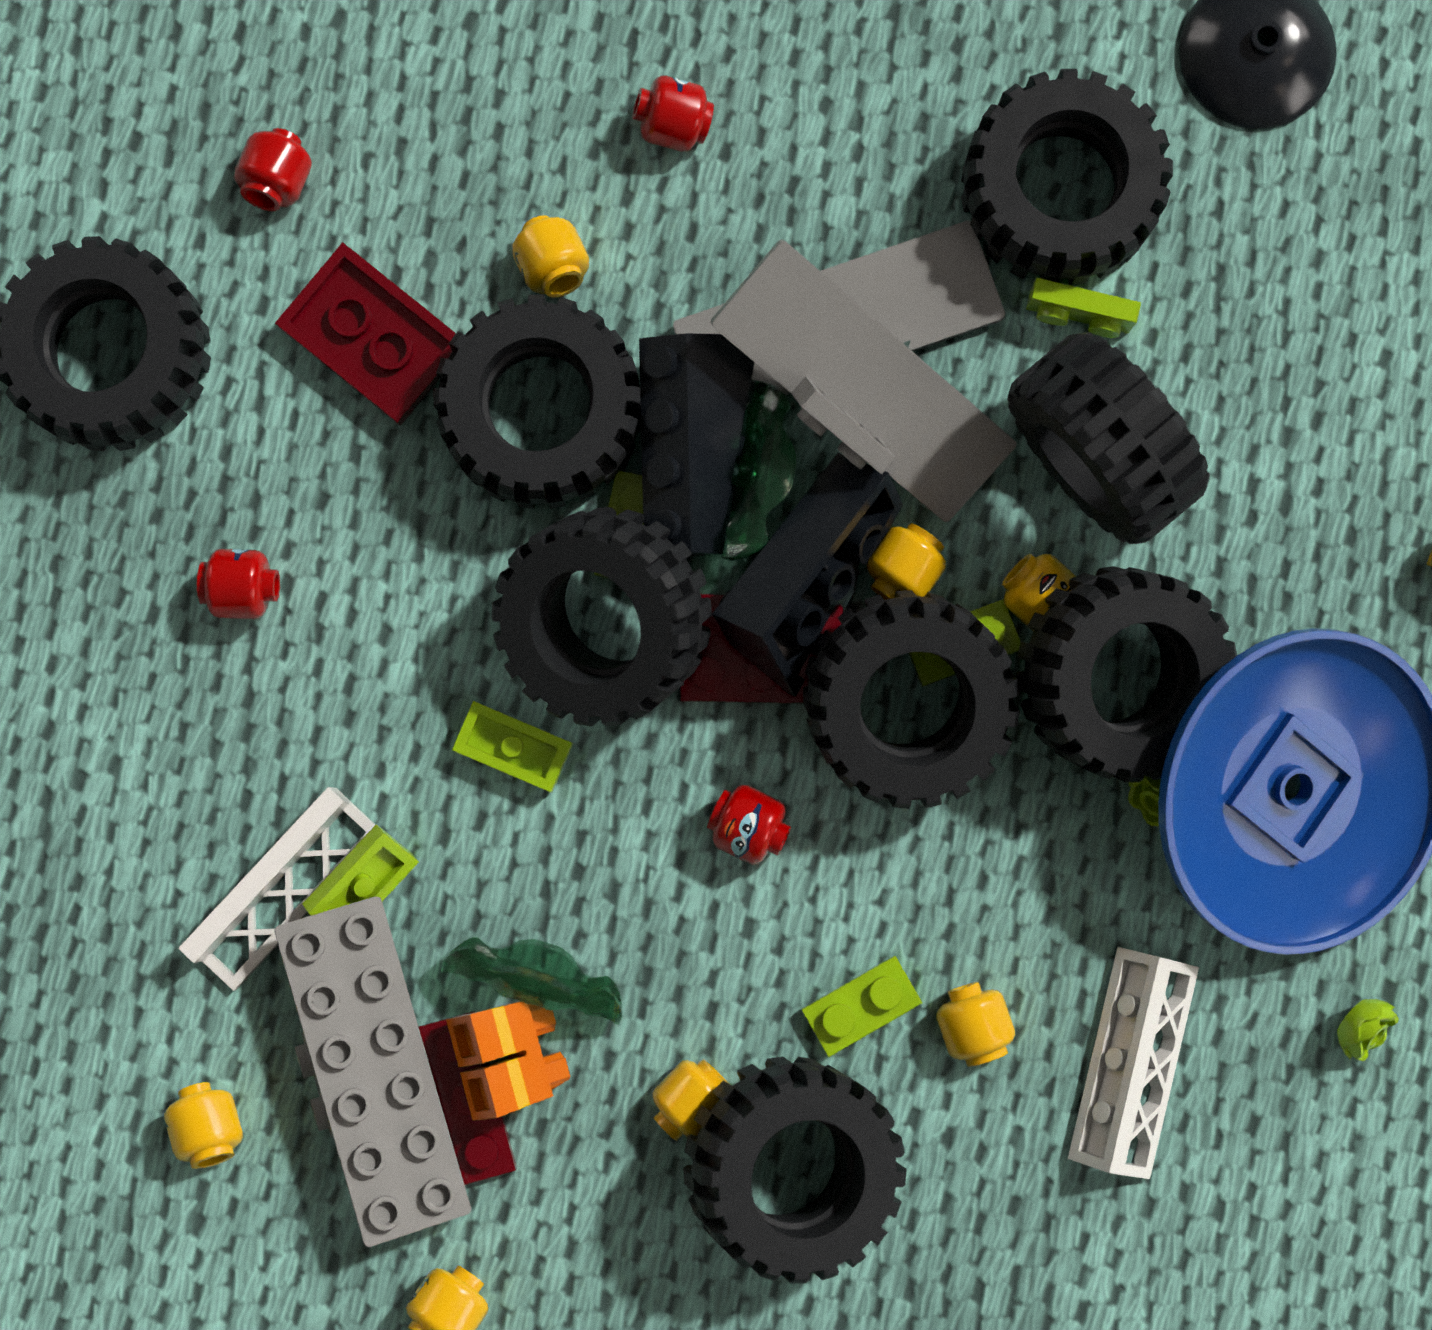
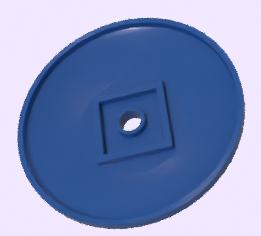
M1303 629L1276 635L1253 645L1224 665L1204 685L1185 712L1172 738L1163 767L1158 801L1161 843L1168 868L1182 896L1196 914L1224 936L1249 948L1276 954H1305L1322 951L1359 936L1389 914L1406 896L1418 880L1432 855V694L1418 673L1402 657L1388 647L1358 634L1334 629ZM1298 774L1301 783L1299 792L1294 798L1287 800L1285 797V786L1293 775Z

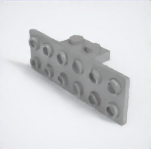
M964 221L821 270L825 276L912 351L998 323L1005 317V311L979 239L970 225L971 221ZM723 304L675 320L673 323L675 334H721L711 325V319ZM754 363L751 381L756 382L752 404L747 403L746 409L791 394L759 365Z
M783 239L777 241L711 319V325L792 393L802 407L797 416L820 436L827 429L842 441L837 449L856 467L862 469L869 463L880 474H883L885 471L888 472L890 477L944 522H948L954 517L1016 447V442L1005 431Z
M375 896L278 925L274 932L303 1030L301 1035L304 1044L295 1047L296 1056L303 1078L314 1076L319 1097L310 1099L312 1112L318 1131L329 1129L330 1136L335 1141L364 1244L367 1247H372L469 1214L471 1212L470 1202L381 898Z

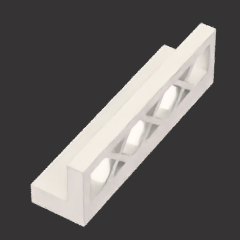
M328 787L178 949L193 963L203 962L233 991H236L278 946L274 932L275 928L256 929V905L264 897L285 896L286 919L282 924L303 918L308 912L302 903L376 824L337 788ZM345 812L366 833L351 849L330 850L329 827ZM322 835V850L307 851ZM345 855L330 871V856ZM322 856L323 879L314 889L293 890L292 867L301 857ZM285 875V890H271ZM293 895H308L294 910ZM248 915V930H234ZM256 935H270L257 949ZM229 936H248L249 959L234 974L213 952Z
M1117 947L1068 1159L1111 1174L1150 1179L1199 967ZM1170 971L1177 973L1173 994L1167 1000L1165 993ZM1161 1029L1163 1033L1161 1046L1154 1052L1155 1035ZM1149 1082L1151 1089L1148 1101L1142 1106L1140 1100L1143 1087ZM1137 1136L1138 1144L1134 1162L1127 1163L1130 1143Z

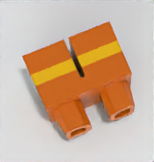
M528 1000L446 1019L458 1067L482 1064L508 1056V1059L460 1072L473 1121L498 1118L553 1097L552 1089L568 1081L571 1077L566 1058L561 1052L543 1056L538 1036L555 1031L556 1020L550 1003L529 1004Z

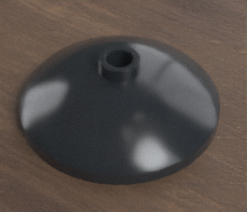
M1198 0L1187 16L1181 31L1179 62L1188 89L1198 103L1209 113L1224 122L1242 128L1267 129L1282 126L1296 120L1319 101L1329 86L1334 73L1336 41L1328 16L1316 0ZM1260 33L1268 34L1273 40V46L1267 47L1260 44L1257 35Z

